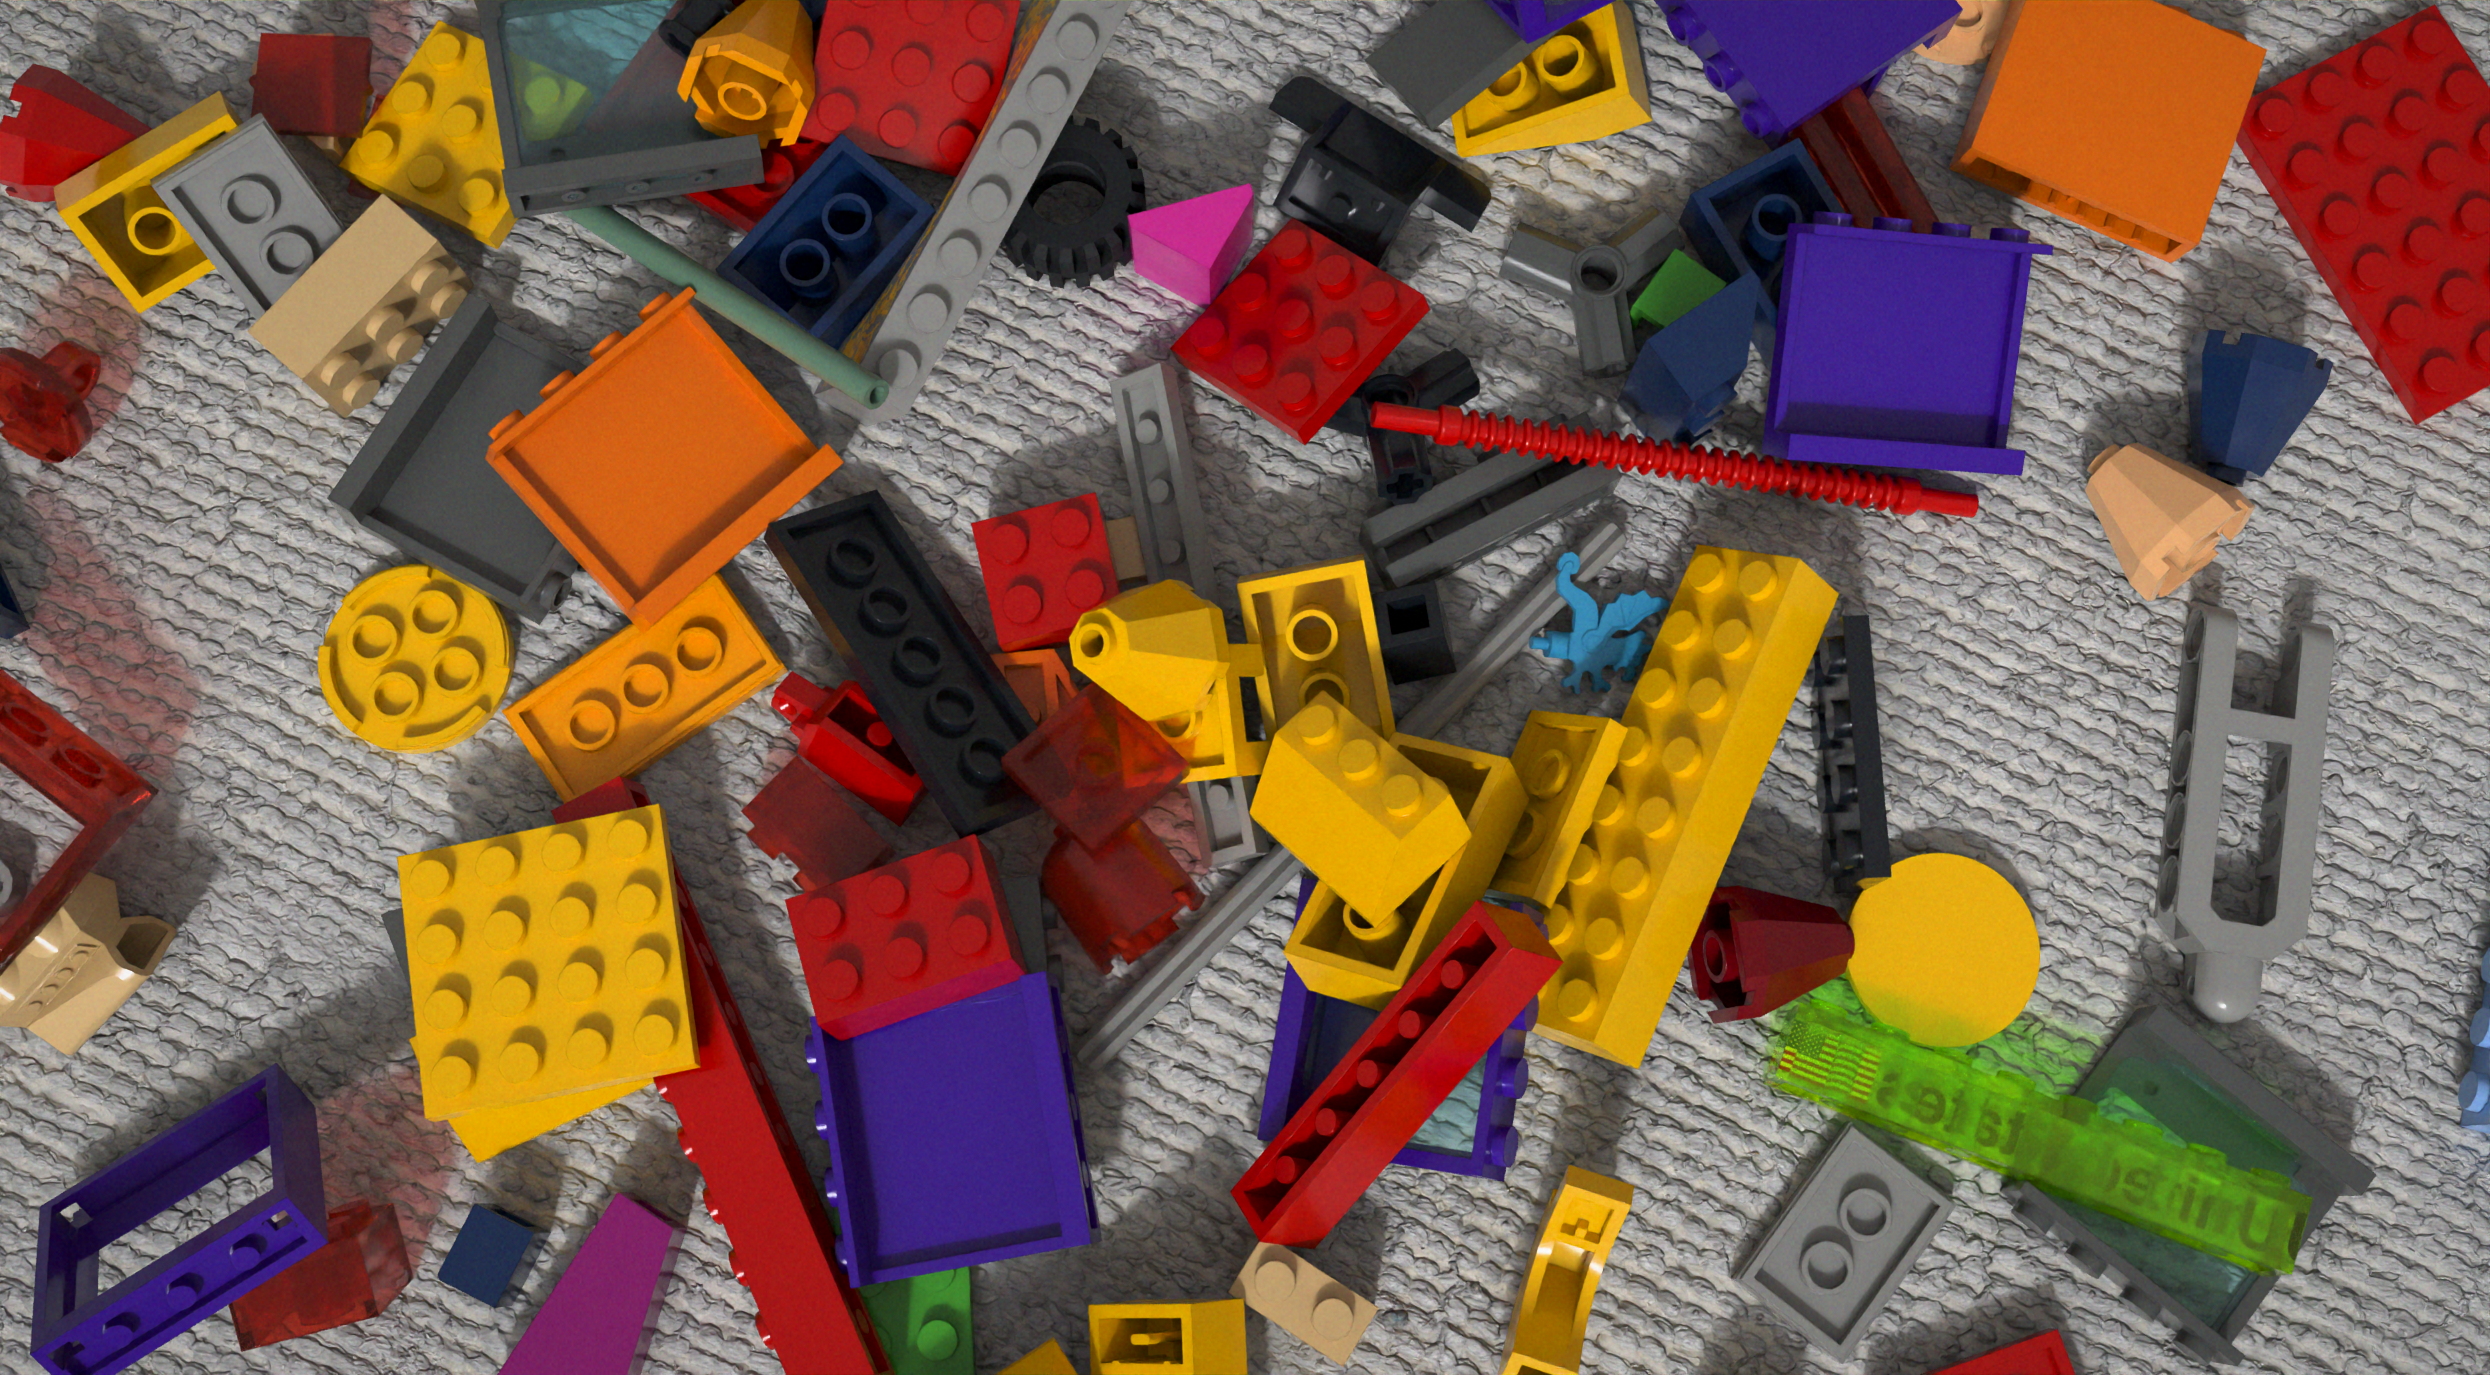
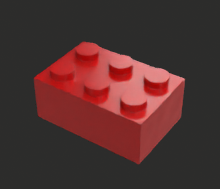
M976 834L785 900L817 1024L840 1042L1017 981L1019 976L1028 974L993 854Z

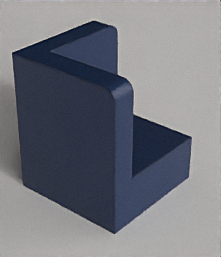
M475 1203L438 1272V1278L440 1281L494 1308L512 1306L551 1232L494 1203Z

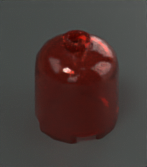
M1123 808L1099 810L1089 816L1084 810H1079L1065 818L1053 831L1057 840L1048 849L1040 869L1041 885L1046 896L1093 965L1103 975H1108L1112 972L1114 966L1111 962L1113 959L1122 956L1129 966L1158 947L1179 930V927L1172 918L1186 904L1191 911H1197L1202 906L1206 897L1151 828L1134 812Z

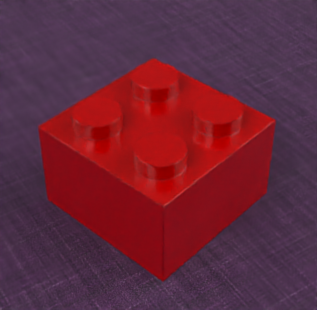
M1096 492L971 523L998 643L1005 653L1056 649L1070 645L1069 637L1081 615L1123 592L1104 510Z

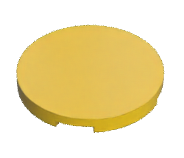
M406 564L380 571L359 583L341 600L343 605L330 623L324 644L319 646L318 674L328 705L335 716L351 732L389 751L407 754L431 753L452 747L468 739L485 726L494 716L507 695L515 664V646L511 628L504 612L496 601L427 564Z
M1929 853L1912 856L1891 865V878L1860 891L1849 907L1845 921L1853 931L1855 951L1852 958L1848 960L1846 972L1844 973L1846 980L1849 979L1854 993L1866 1011L1876 1020L1875 1023L1886 1032L1908 1043L1928 1048L1947 1049L1975 1044L1994 1036L2006 1028L2021 1013L2036 985L2040 965V944L2035 922L2029 908L2016 889L2004 877L1990 867L1971 858L1949 853Z

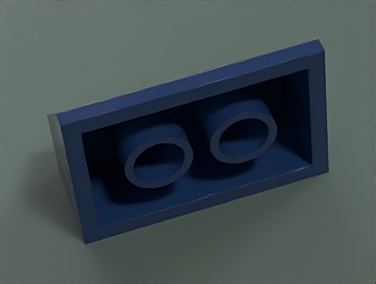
M841 133L715 270L723 279L838 350L845 338L868 313L894 278L924 233L936 210Z
M1753 269L1645 341L1617 401L1644 437H1652L1655 445H1658L1663 439H1668L1671 441L1673 448H1675L1678 443L1684 441L1689 445L1690 450H1693L1696 445L1702 444L1714 433L1710 427L1725 415L1722 408L1738 395L1734 387L1747 367L1760 278Z

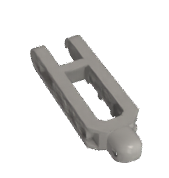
M2198 604L2188 619L2183 639L2154 920L2170 941L2186 955L2182 987L2185 999L2192 1010L2203 1019L2213 1023H2233L2248 1017L2255 1009L2261 991L2263 963L2274 960L2306 936L2308 932L2334 656V636L2332 629L2328 625L2299 620L2291 621L2287 625V629L2291 630L2284 649L2281 679L2274 682L2271 715L2231 708L2238 640L2237 613L2234 609ZM2228 735L2268 741L2267 755L2273 756L2269 802L2262 804L2261 817L2267 818L2263 864L2256 866L2255 879L2261 880L2257 926L2222 920L2211 906Z

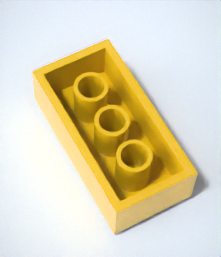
M1393 731L1388 743L1451 794L1473 837L1376 928L1319 879L1283 950V954L1308 990L1382 1012L1477 899L1482 901L1529 802V798L1509 758Z

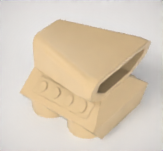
M87 872L0 969V1026L27 1028L60 1052L74 1055L152 975L177 934V929L161 919L148 915L120 918L115 881Z

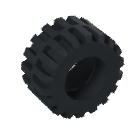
M1073 115L1069 116L1000 243L1001 247L1006 248L1008 259L1016 268L1024 263L1026 275L1039 282L1043 274L1049 275L1052 287L1064 288L1065 279H1076L1077 288L1090 286L1089 276L1098 273L1102 281L1114 276V262L1117 261L1124 267L1129 263L1132 257L1127 216L1147 211L1142 168L1138 169L1137 156L1131 146L1123 148L1122 136L1112 128L1104 135L1101 134L1100 124L1097 120L1086 117L1083 126L1074 125ZM1067 181L1085 183L1095 188L1104 197L1101 206L1092 216L1074 224L1050 222L1033 210L1037 199L1045 190L1053 185Z

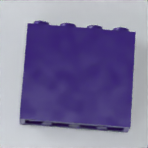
M1654 0L1666 15L1668 28L1674 38L1680 44L1691 47L1702 61L1703 70L1709 83L1717 91L1727 93L1740 110L1741 121L1748 133L1757 140L1763 139L1771 151L1783 145L1789 132L1923 43L1928 50L1946 38L1963 11L1956 0Z
M1814 211L1813 224L1789 223L1761 453L1787 460L2022 476L2025 450L2006 447L2029 274L2032 254L2052 255L2054 245L2029 243L2030 231L2019 229L1991 228L1989 240L1970 238L1972 225L1932 222L1931 234L1911 233L1913 220L1873 217L1872 229L1852 227L1854 214Z
M1047 971L1021 975L1018 981L841 1042L819 1027L815 1016L810 1017L812 1033L807 1034L805 1037V1054L811 1072L813 1074L818 1073L822 1100H817L815 1103V1121L821 1139L828 1140L832 1167L826 1168L825 1188L830 1205L833 1208L838 1207L842 1234L836 1236L835 1254L841 1274L843 1276L849 1275L850 1288L1102 1241L1058 975Z

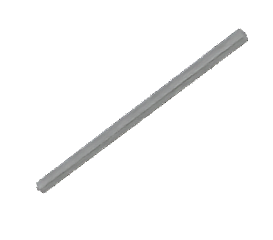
M1608 519L1601 520L1570 551L1578 555L1580 560L1578 572L1570 575V581L1577 588L1582 590L1624 548L1627 537L1616 524ZM1556 566L1456 665L1457 672L1447 674L1395 725L1396 732L1432 740L1529 643L1530 637L1536 636L1568 604L1556 591L1555 577L1558 573ZM1278 842L1270 850L1269 854H1266L1073 1046L1072 1053L1088 1071L1092 1073L1099 1072L1305 865Z

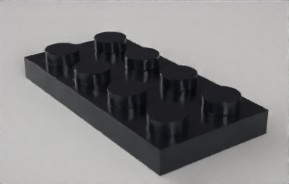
M1869 615L1842 616L1821 636L1806 671L1809 686L1818 689L1819 712L1813 713L1811 733L1815 750H1823L1825 775H1819L1817 780V803L1820 813L1828 814L1830 839H1824L1822 844V865L1825 876L1827 878L1833 877L1835 894L1859 893L1892 877Z

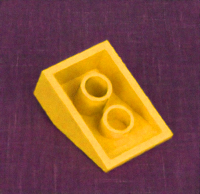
M1616 0L1566 25L1451 116L1457 154L1463 158L1592 141L1653 121L1632 12L1624 1Z
M1364 554L1240 576L1236 586L1248 644H1261L1264 674L1263 676L1254 677L1266 741H1271L1272 743L1275 733L1324 690L1388 742L1393 731L1396 732Z

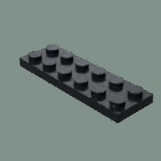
M877 489L768 524L763 539L960 839L973 834L980 836L1068 799L1077 785Z

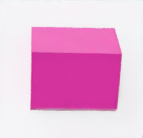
M1251 184L1240 185L1128 215L1131 257L1135 272L1206 310L1223 292L1253 241L1254 194Z

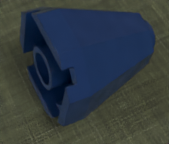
M2208 329L2193 335L2186 357L2192 462L2205 468L2206 475L2230 486L2243 487L2245 478H2262L2327 387L2333 362L2327 358L2317 360L2318 353L2310 348L2258 334L2241 333L2240 340L2236 345L2223 343L2226 331Z

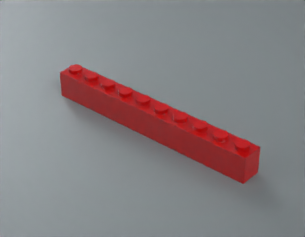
M618 776L551 810L556 824L650 806L652 803L644 785ZM671 850L701 1067L653 1077V1080L661 1096L667 1102H672L682 1124L677 1129L679 1143L687 1158L692 1163H698L707 1187L703 1189V1199L706 1208L717 1224L724 1225L733 1249L729 1251L731 1268L738 1281L744 1287H750L759 1309L755 1313L758 1333L770 1350H776L785 1375H896L859 1288H850L849 1275L843 1276L838 1268L835 1254V1231Z

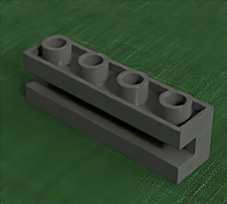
M1586 411L1569 420L1564 413L1546 420L1550 423L1551 429H1555L1559 423L1566 424L1569 432H1572L1574 427L1578 425L1585 429L1587 435L1595 429ZM1494 445L1490 451H1484L1477 457L1478 465L1458 475L1454 468L1434 475L1432 490L1420 496L1416 503L1394 506L1392 501L1385 499L1374 505L1366 512L1368 519L1361 523L1359 540L1387 591L1434 580L1436 582L1612 494L1622 475L1617 466L1611 470H1606L1602 461H1599L1595 467L1590 468L1586 465L1584 458L1578 464L1572 465L1568 460V456H1564L1559 462H1554L1551 459L1550 453H1547L1543 459L1538 460L1534 457L1533 451H1529L1526 456L1520 457L1517 455L1515 448H1511L1507 454H1502L1499 452L1498 446Z

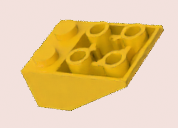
M1244 1298L1139 1299L1088 1305L1091 1375H1248Z

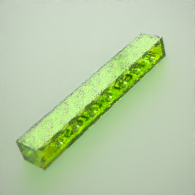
M1810 999L1808 1005L1800 1002L1787 1011L1763 1084L2014 1181L2027 1180L2040 1191L2261 1276L2292 1275L2313 1197L2290 1189L2292 1184L2290 1178L2263 1168L2253 1167L2250 1169V1173L2229 1166L2226 1164L2228 1156L2225 1153L2208 1146L2187 1143L2185 1149L2162 1140L2164 1132L2161 1129L2142 1121L2123 1119L2122 1124L2103 1118L2098 1116L2100 1107L2088 1100L2065 1094L2060 1095L2059 1100L2035 1092L2036 1082L2025 1076L2003 1070L1997 1071L1996 1076L1972 1068L1973 1059L1962 1052L1940 1046L1934 1047L1933 1052L1909 1044L1911 1036L1896 1027L1883 1023H1872L1871 1028L1846 1020L1847 1010L1824 1000Z

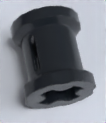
M688 0L672 20L664 19L659 25L658 34L672 51L687 61L696 40L734 11L736 6L731 0Z

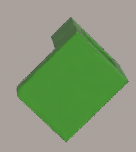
M1675 248L1633 304L1630 311L1632 330L1635 331L1643 319H1646L1662 330L1725 288L1727 283Z

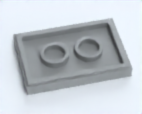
M262 112L150 180L153 189L256 320L347 230V227Z
M1851 1121L1845 1122L1737 1269L1731 1280L1835 1362L1843 1364L1957 1206V1203Z

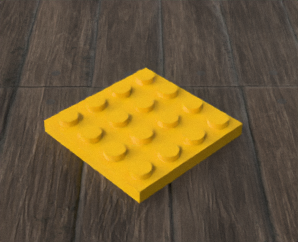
M660 804L397 857L425 1119L437 1122L701 1067L666 810Z

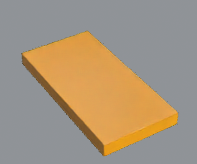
M718 571L646 633L642 634L632 622L502 710V713L565 804L618 776L631 780L788 672V669Z

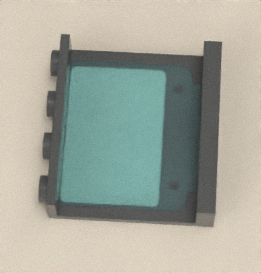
M474 0L481 21L505 169H501L504 189L514 218L765 183L758 134L722 138L703 129L694 116L698 106L692 97L689 96L685 103L677 92L687 61L664 43L658 34L659 25L664 19L672 20L688 0Z
M2157 1004L2135 1010L2052 1122L2054 1123L2041 1135L2039 1138L2041 1141L2036 1147L2031 1149L2030 1156L2026 1161L2023 1160L2000 1192L2015 1203L2011 1212L2024 1225L2043 1236L2050 1231L2069 1246L2064 1255L2075 1266L2096 1279H2099L2104 1274L2123 1291L2118 1298L2131 1311L2149 1322H2154L2158 1318L2177 1334L2172 1342L2187 1356L2204 1366H2208L2211 1361L2238 1366L2245 1355L2232 1345L2235 1338L2339 1196H2362L2376 1177V1174L2164 1007ZM2108 1168H2117L2118 1170L2116 1183L2107 1192L2100 1193L2093 1190L2090 1184L2087 1187L2079 1183L2083 1169H2093L2092 1177L2097 1184H2102L2106 1181L2109 1172ZM2132 1168L2146 1171L2153 1180L2152 1196L2142 1206H2133L2127 1203L2119 1192L2120 1188L2128 1191L2129 1196L2137 1199L2141 1197L2143 1192L2120 1183L2124 1173ZM2168 1171L2177 1174L2175 1184L2179 1185L2178 1190H2172L2165 1214L2157 1215L2152 1213L2151 1209L2152 1206L2157 1207L2164 1187V1185L2159 1184L2160 1179L2166 1180ZM2188 1175L2197 1178L2195 1186L2186 1183ZM2134 1176L2131 1180L2143 1186L2145 1184L2141 1176ZM2185 1186L2193 1189L2184 1223L2176 1221L2175 1217ZM2204 1196H2213L2222 1205L2223 1202L2232 1204L2223 1238L2214 1235L2220 1216V1210L2215 1205L2208 1206L2201 1230L2192 1227L2198 1204ZM2244 1196L2254 1200L2245 1229L2246 1239L2253 1243L2261 1242L2271 1207L2281 1210L2272 1244L2263 1252L2250 1251L2241 1246L2236 1240L2235 1227Z

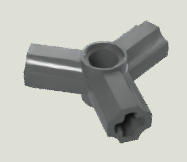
M1653 205L1602 243L1588 247L1519 222L1500 268L1499 275L1566 301L1572 310L1582 375L1594 377L1595 379L1617 377L1622 373L1631 371L1637 360L1626 293L1660 269L1675 248L1682 252L1685 248V243L1680 236L1678 226L1665 211L1656 209ZM1588 273L1603 276L1608 281L1610 288L1603 291L1588 288L1583 283L1581 276Z

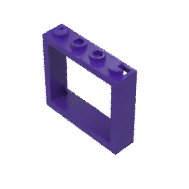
M278 1063L273 1064L40 1206L30 1355L51 1375H115L329 1243L316 1108ZM266 1087L267 1095L261 1089ZM270 1146L273 1189L98 1295L100 1249ZM76 1202L81 1209L73 1213V1221L69 1222L60 1212ZM285 1210L288 1215L276 1223L271 1219L272 1216Z

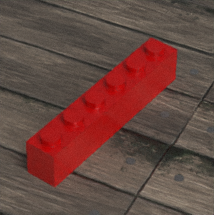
M1477 899L1231 1189L1232 1196L1260 1242L1315 1249L1564 963L1527 914Z

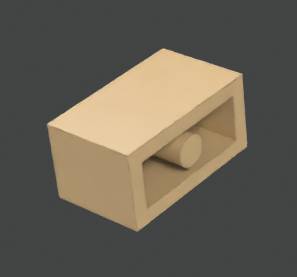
M1259 1240L1228 1288L1229 1294L1236 1298H1244L1246 1305L1342 1367H1344L1379 1309L1376 1305L1283 1245L1264 1243Z

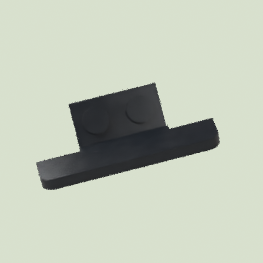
M1298 76L1293 78L1275 94L1268 108L1312 135L1304 143L1273 206L1376 267L1383 264L1409 214L1421 202L1472 233L1491 200V192L1483 182L1310 77Z

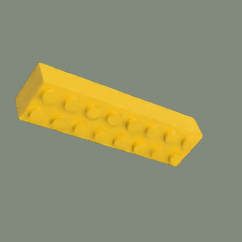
M1697 544L1620 721V724L1629 730L1619 750L1618 762L1614 770L1609 774L1595 806L1592 823L1583 834L1570 864L1567 881L1558 893L1552 909L1540 907L1538 912L1545 915L1543 924H1546L1548 928L1549 943L1564 963L1537 993L1539 1011L1536 1024L1532 1030L1537 1035L1639 1069L1839 595L1800 558Z

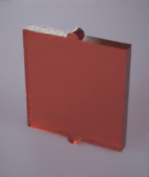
M261 33L256 75L251 76L249 79L250 85L254 88L251 118L262 112L278 135L362 138L367 96L372 95L374 92V88L369 82L373 42L369 37Z

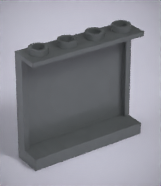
M468 293L327 499L345 521L540 625L549 610L554 612L565 602L572 587L571 576L579 563L486 461L485 456L489 445L494 442L488 433L502 419L516 409H519L524 416H527L541 405L544 399L539 395V392L563 371L569 369L577 376L587 366L500 321L490 303Z

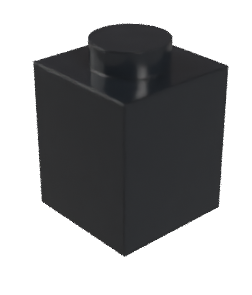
M1435 580L1372 594L1380 647L1394 685L1457 672L1448 620Z

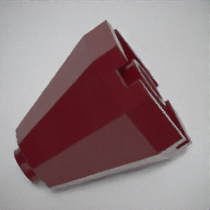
M1740 885L1715 888L1687 953L1692 988L1700 1001L1713 1000L1718 1010L1707 1013L1714 1024L1762 1017L1844 974L1848 960L1852 958L1855 951V939L1850 925L1842 920L1833 907Z

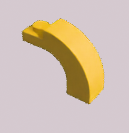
M1570 1164L1568 1165L1558 1190L1553 1188L1534 1238L1509 1322L1498 1375H1578L1586 1326L1595 1291L1609 1252L1632 1205L1634 1185Z

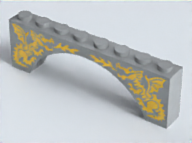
M1132 0L1030 1L1014 30L1015 47L1004 83L962 169L924 233L894 278L838 349L839 352L888 382L889 394L885 402L879 408L869 410L824 380H821L813 394L814 396L866 427L908 415Z

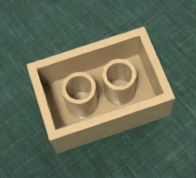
M382 193L247 332L346 418L354 409L364 407L376 396L380 389V382L398 364L409 361L419 352L423 345L424 337L441 319H447L454 315L467 296V292L474 284L434 236Z

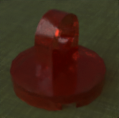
M72 340L63 341L41 359L14 347L0 348V421L4 424L0 428L2 436L27 455L46 462L60 463L67 457L72 459L92 441L93 424L83 401L89 396L98 381L101 372L99 355Z

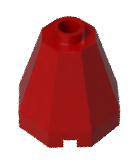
M32 64L14 82L9 100L22 103L17 117L4 115L0 125V184L8 186L5 191L12 197L31 202L56 201L53 187L146 134L152 128L63 72Z

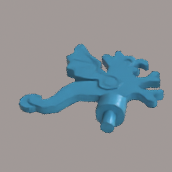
M1573 552L1562 553L1556 564L1558 573L1555 577L1557 593L1573 610L1571 632L1546 631L1544 637L1531 636L1529 648L1541 649L1544 657L1569 659L1573 662L1572 672L1561 679L1560 685L1563 688H1567L1570 685L1572 693L1580 694V680L1582 674L1587 672L1592 680V692H1598L1600 688L1604 692H1608L1611 690V685L1605 682L1601 675V670L1606 665H1610L1611 670L1617 672L1620 666H1622L1625 674L1621 677V681H1630L1636 675L1635 667L1639 666L1642 662L1641 656L1652 650V645L1642 644V640L1646 638V632L1642 630H1637L1622 638H1612L1611 636L1618 630L1630 631L1645 617L1668 607L1669 601L1661 597H1650L1645 590H1638L1631 595L1617 593L1613 602L1604 603L1598 614L1597 603L1593 598L1570 581V575L1576 574L1580 568L1579 556Z

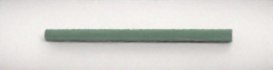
M595 206L561 212L684 291L690 286L696 293L695 299L867 409H877L885 402L889 394V384L886 380L609 206Z

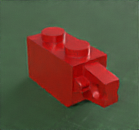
M791 671L774 691L775 694L772 698L771 706L792 723L790 731L800 739L797 753L901 827L929 791L858 682L844 680L836 690L827 685L821 689Z

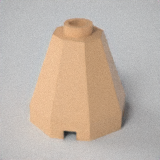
M2139 443L2127 444L2122 449L2118 445L2113 444L2101 452L2087 469L2092 476L2085 488L2086 494L2130 585L2147 602L2155 600L2157 594L2161 598L2168 596L2205 568L2219 554L2214 548L2221 540L2220 534L2222 533L2231 542L2243 530L2255 508V505L2237 488Z

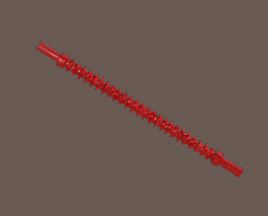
M1375 401L1370 416L1371 427L1432 436L1433 441L1438 445L1453 447L1460 440L1463 441L1467 449H1471L1476 443H1480L1481 448L1485 452L1490 451L1494 445H1497L1499 452L1502 454H1507L1511 448H1515L1518 456L1524 457L1529 451H1533L1534 457L1538 460L1543 459L1547 453H1550L1551 459L1554 462H1559L1564 456H1568V460L1572 465L1578 464L1584 458L1586 465L1590 468L1595 467L1599 461H1602L1606 470H1611L1616 464H1619L1621 470L1624 473H1628L1636 466L1638 473L1643 476L1648 474L1651 469H1654L1655 475L1658 478H1663L1668 472H1671L1672 478L1676 481L1683 479L1688 474L1689 480L1692 483H1698L1705 477L1706 483L1714 486L1721 479L1723 485L1728 489L1734 487L1739 482L1740 488L1744 491H1748L1756 485L1757 491L1764 494L1772 487L1777 496H1782L1789 490L1791 496L1795 499L1802 497L1806 492L1807 498L1811 501H1816L1823 496L1825 502L1832 504L1839 498L1841 504L1850 506L1856 500L1858 507L1862 509L1868 508L1873 504L1877 511H1883L1888 507L1892 513L1906 516L1913 515L1917 510L1973 518L1979 506V499L1975 493L1923 486L1919 479L1911 476L1899 475L1892 479L1890 474L1882 473L1876 479L1874 472L1870 470L1864 471L1859 475L1858 470L1852 467L1843 473L1839 466L1833 465L1826 471L1825 466L1820 462L1813 464L1809 469L1806 461L1799 460L1792 466L1790 460L1783 458L1779 459L1775 464V460L1771 455H1765L1758 461L1757 455L1753 452H1749L1741 458L1740 452L1733 449L1724 456L1723 450L1720 447H1714L1707 453L1705 446L1702 444H1698L1693 450H1690L1689 445L1684 441L1678 443L1673 448L1670 440L1663 439L1658 445H1655L1654 439L1650 436L1643 438L1641 443H1639L1636 435L1632 433L1626 435L1624 440H1621L1619 433L1616 431H1611L1607 437H1603V433L1599 428L1593 429L1587 435L1585 429L1580 425L1574 427L1572 432H1569L1567 425L1564 423H1559L1555 429H1551L1548 421L1542 420L1537 426H1533L1532 420L1528 417H1525L1521 420L1520 424H1517L1515 418L1510 414L1506 415L1502 421H1498L1497 415L1494 412H1489L1485 418H1480V414L1476 409H1472L1467 415H1463L1460 407L1446 404L1440 405L1437 410Z

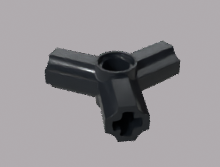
M1457 348L1451 351L1445 350L1403 376L1383 374L1370 379L1368 382L1364 381L1323 427L1362 437L1363 444L1369 451L1378 497L1387 498L1392 501L1394 506L1416 503L1420 496L1431 491L1433 488V476L1424 437L1421 434L1371 427L1370 416L1374 402L1378 401L1437 410L1442 404L1459 407L1479 395L1480 379L1475 374L1470 359Z

